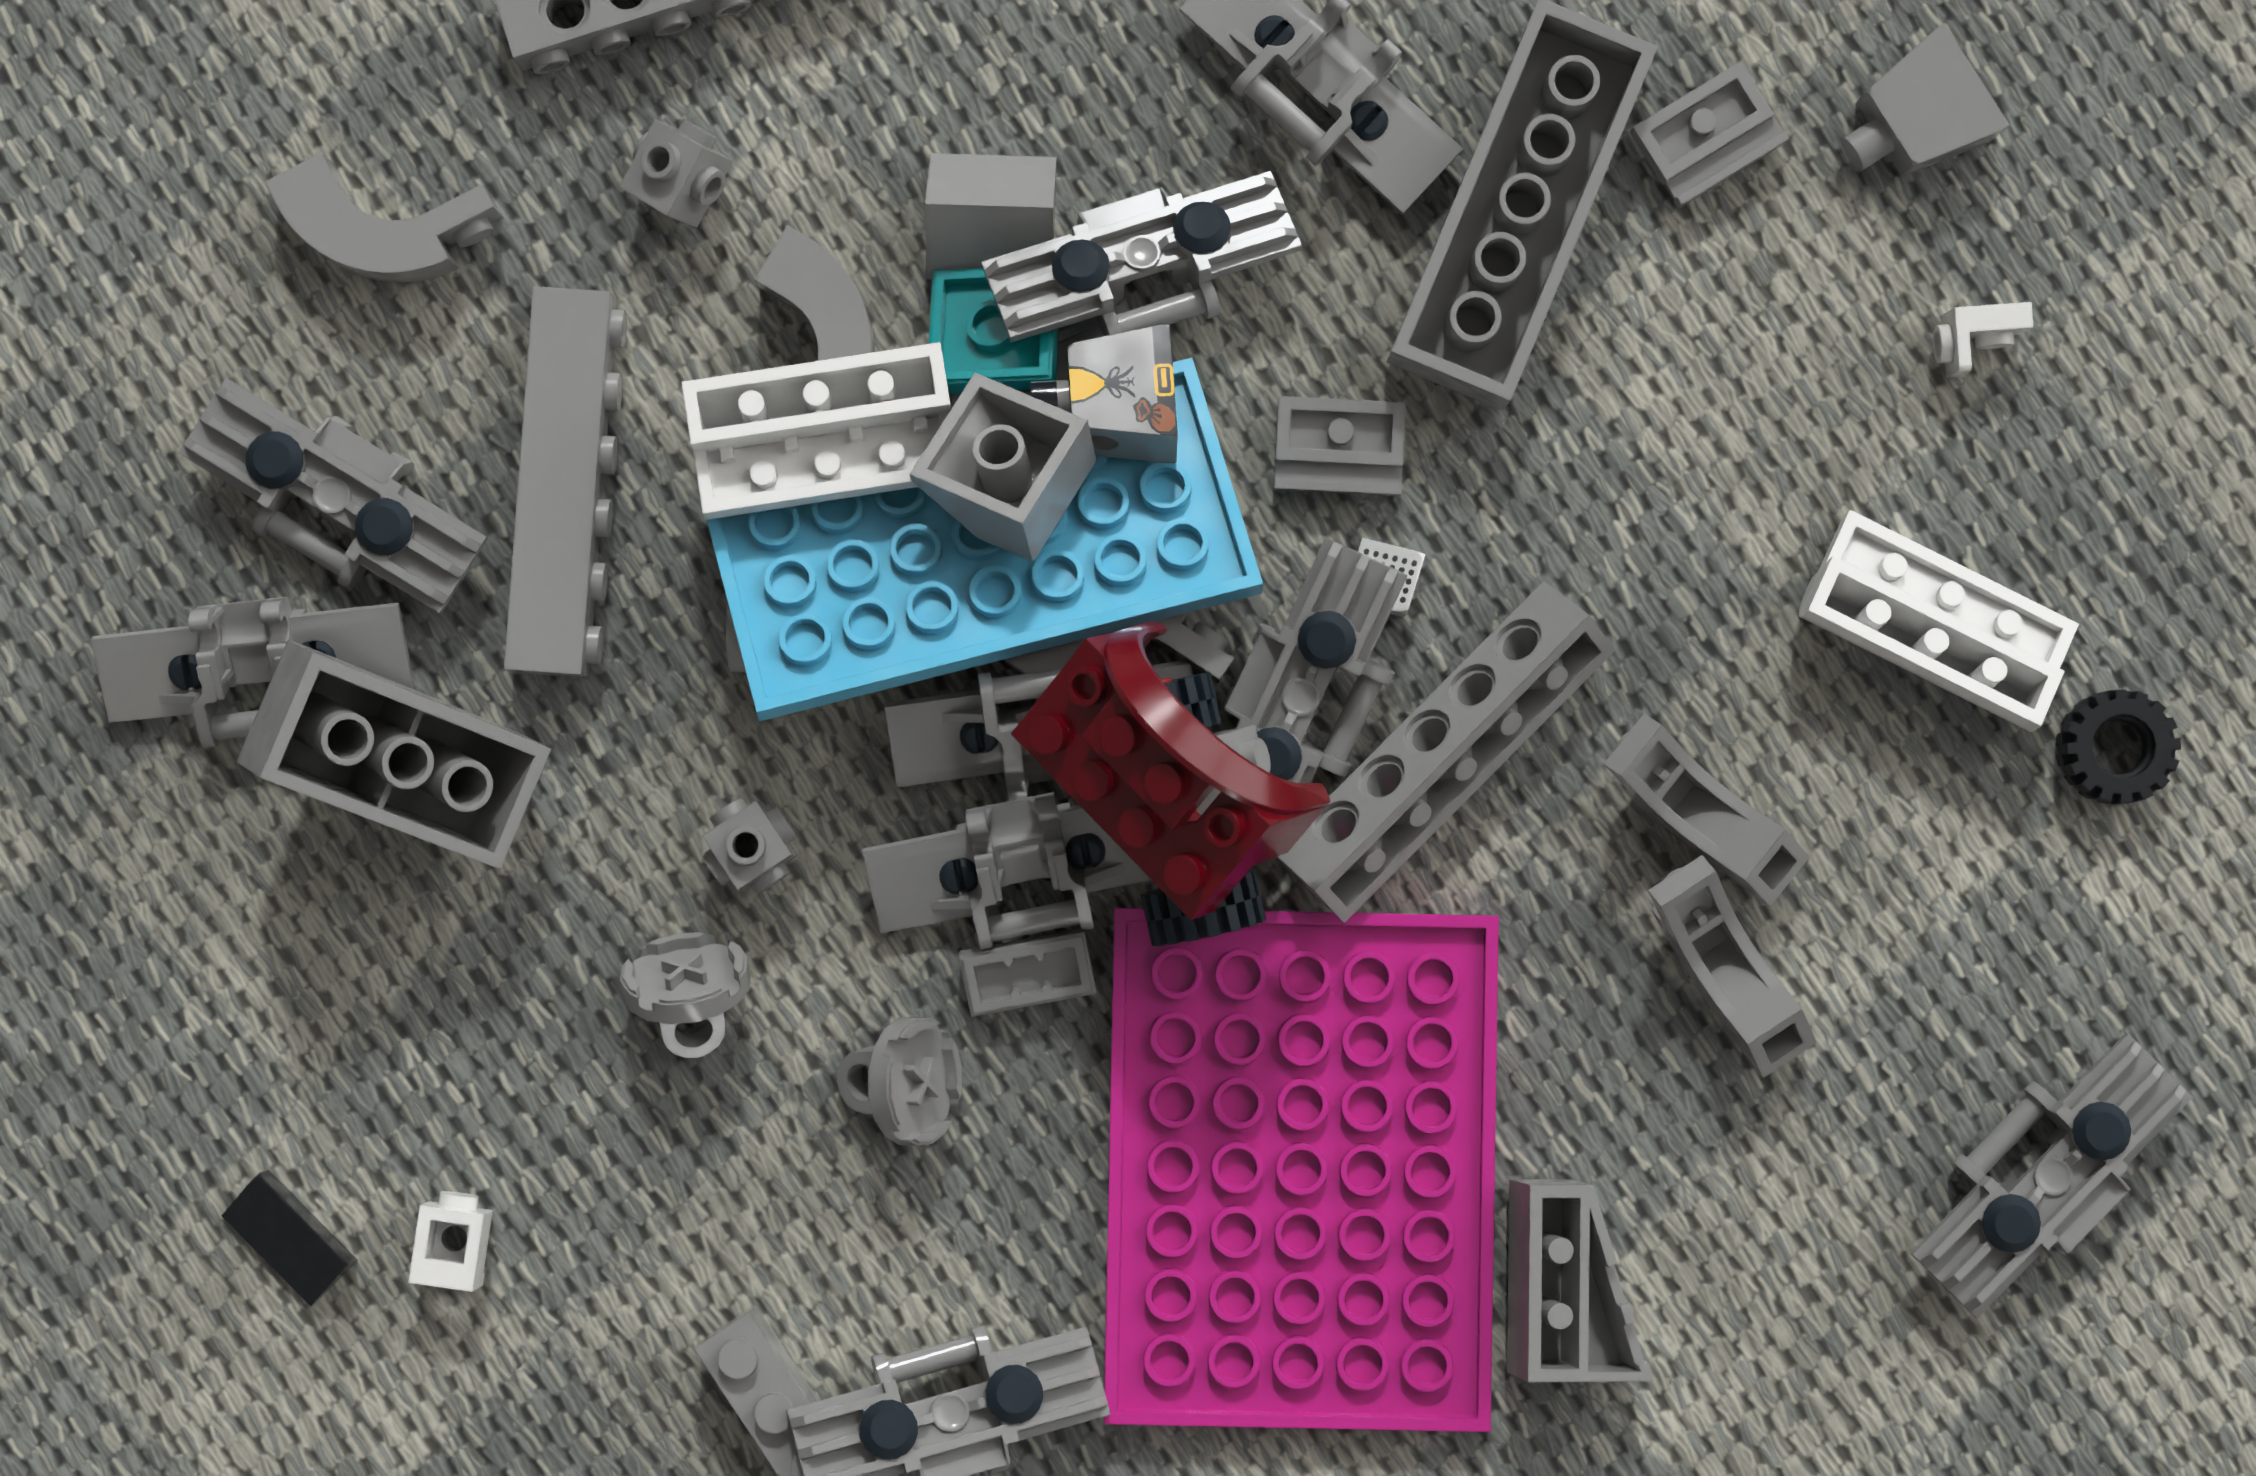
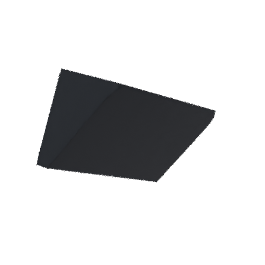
M269 1170L260 1172L221 1215L310 1306H313L358 1261Z

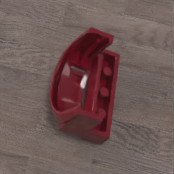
M1148 621L1117 632L1086 638L1012 731L1011 735L1190 920L1214 912L1253 865L1288 853L1331 801L1326 788L1321 783L1290 782L1263 770L1225 744L1192 715L1164 684L1146 656L1144 649L1153 638L1165 634L1168 630L1163 624ZM1214 788L1219 790V795L1205 812L1200 815L1196 811L1197 808Z

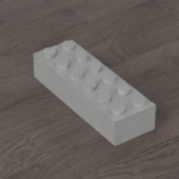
M1548 0L1537 1L1386 363L1502 411L1506 408L1513 397L1657 51V45Z

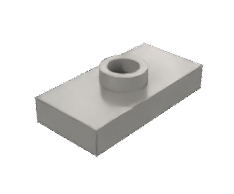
M1081 928L993 944L994 948L981 950L980 947L959 952V961L971 1017L1097 994V985L1086 930H1081Z

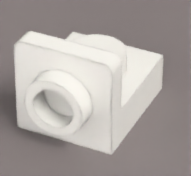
M2032 302L1966 306L1951 309L1941 315L1942 325L1934 327V356L1937 363H1945L1946 378L1960 377L1972 370L1970 338H1975L1976 349L2013 346L2014 335H2020L2033 328Z

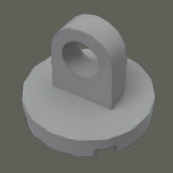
M701 932L673 934L653 940L640 948V958L634 960L633 963L628 958L622 965L620 974L622 999L630 1012L647 1021L659 1023L663 1042L666 1048L673 1054L684 1058H698L709 1054L720 1045L724 1038V1012L737 1005L749 991L750 971L748 957L740 945L728 940V947L723 944H717L715 935ZM708 1020L706 1026L695 1033H683L676 1029L677 1024Z
M932 1017L897 1018L884 1028L875 1046L865 1047L849 1053L841 1060L837 1070V1085L840 1095L846 1104L857 1112L873 1114L874 1120L884 1136L898 1145H929L937 1141L947 1132L952 1121L945 1120L950 1106H958L961 1097L962 1065L957 1045L949 1032L940 1031L937 1026L940 1022ZM864 1065L869 1067L868 1088L862 1078Z

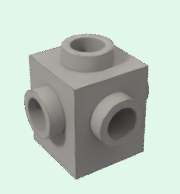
M655 119L649 131L637 142L633 152V161L619 187L664 215L698 227L708 206L715 202L722 193L726 181L725 175L733 160L712 148L717 137L701 127L683 119L679 128H675Z
M739 798L709 818L715 828L702 836L710 848L702 854V857L722 886L732 881L737 890H746L753 885L759 894L791 873L785 864L798 856L790 844L798 835L778 805L768 810L764 802L755 801L747 806L744 800ZM743 833L753 834L758 841L757 852L749 858L741 857L735 849V842Z

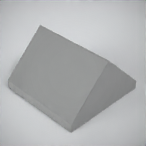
M930 153L925 198L926 279L932 280L933 270L982 268V261L1054 239L1057 157Z

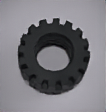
M2127 689L2096 693L2079 701L2074 705L2075 708L2065 715L2060 723L2063 725L2062 731L2056 735L2055 745H2059L2060 755L2056 756L2058 767L2063 766L2066 773L2063 777L2070 786L2074 785L2079 790L2078 793L2087 799H2094L2098 803L2113 805L2145 800L2153 796V792L2163 789L2170 781L2167 778L2169 773L2177 769L2180 760L2174 758L2175 751L2181 750V738L2174 737L2173 729L2178 727L2173 717L2167 718L2163 713L2166 707L2159 701L2149 700L2148 694L2139 691H2127ZM2108 721H2124L2134 727L2140 735L2143 746L2141 758L2137 765L2127 773H2110L2101 768L2095 760L2092 749L2093 738L2097 730Z

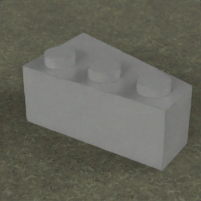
M1509 1179L1507 1372L1526 1382L1654 1381L1649 1363L1644 1360L1633 1326V1323H1636L1631 1305L1626 1302L1615 1268V1264L1618 1263L1594 1186L1572 1179Z

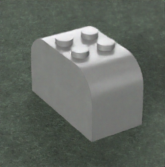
M288 640L236 762L262 779L501 869L551 748L457 706Z

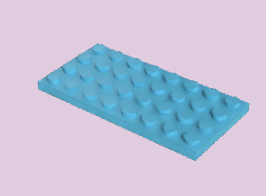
M1193 358L1173 362L1178 430L1177 463L1096 456V463L1034 562L977 538L919 487L707 520L758 721L1114 632L1148 621H1157L1262 594L1263 581Z

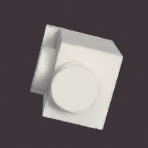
M442 1191L440 1192L439 1202L429 1201L420 1205L408 1283L473 1292L483 1286L484 1266L493 1210L477 1208L479 1196ZM450 1226H459L465 1231L467 1242L462 1249H454L447 1244L445 1235Z

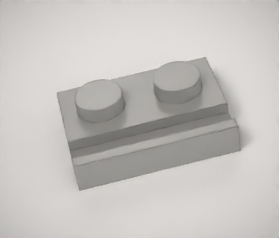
M1741 61L1635 125L1630 131V134L1660 182L1667 187L1674 198L1673 202L1677 209H1680L1778 149L1789 140L1786 132H1782L1773 118V111Z
M1279 396L1273 490L1401 496L1406 402Z

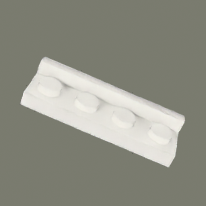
M940 342L682 382L690 442L694 453L702 513L705 520L918 487L911 481L909 474L951 410Z
M1849 510L1842 518L1818 572L1812 577L1805 591L1799 609V617L2029 732L2037 730L2044 721L2065 672L2060 667L2079 623L1852 510Z

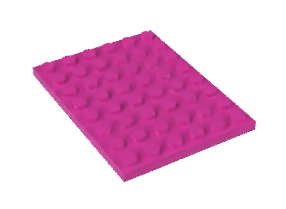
M1114 908L1105 1395L1111 1415L1104 1417V1424L1491 1432L1499 916L1354 913L1344 923L1333 912L1264 911L1266 920L1251 927L1190 942L1184 941L1173 945L1152 946L1144 909Z

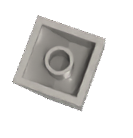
M974 373L909 475L913 483L977 538L1034 562L1097 459L1088 420L983 375Z

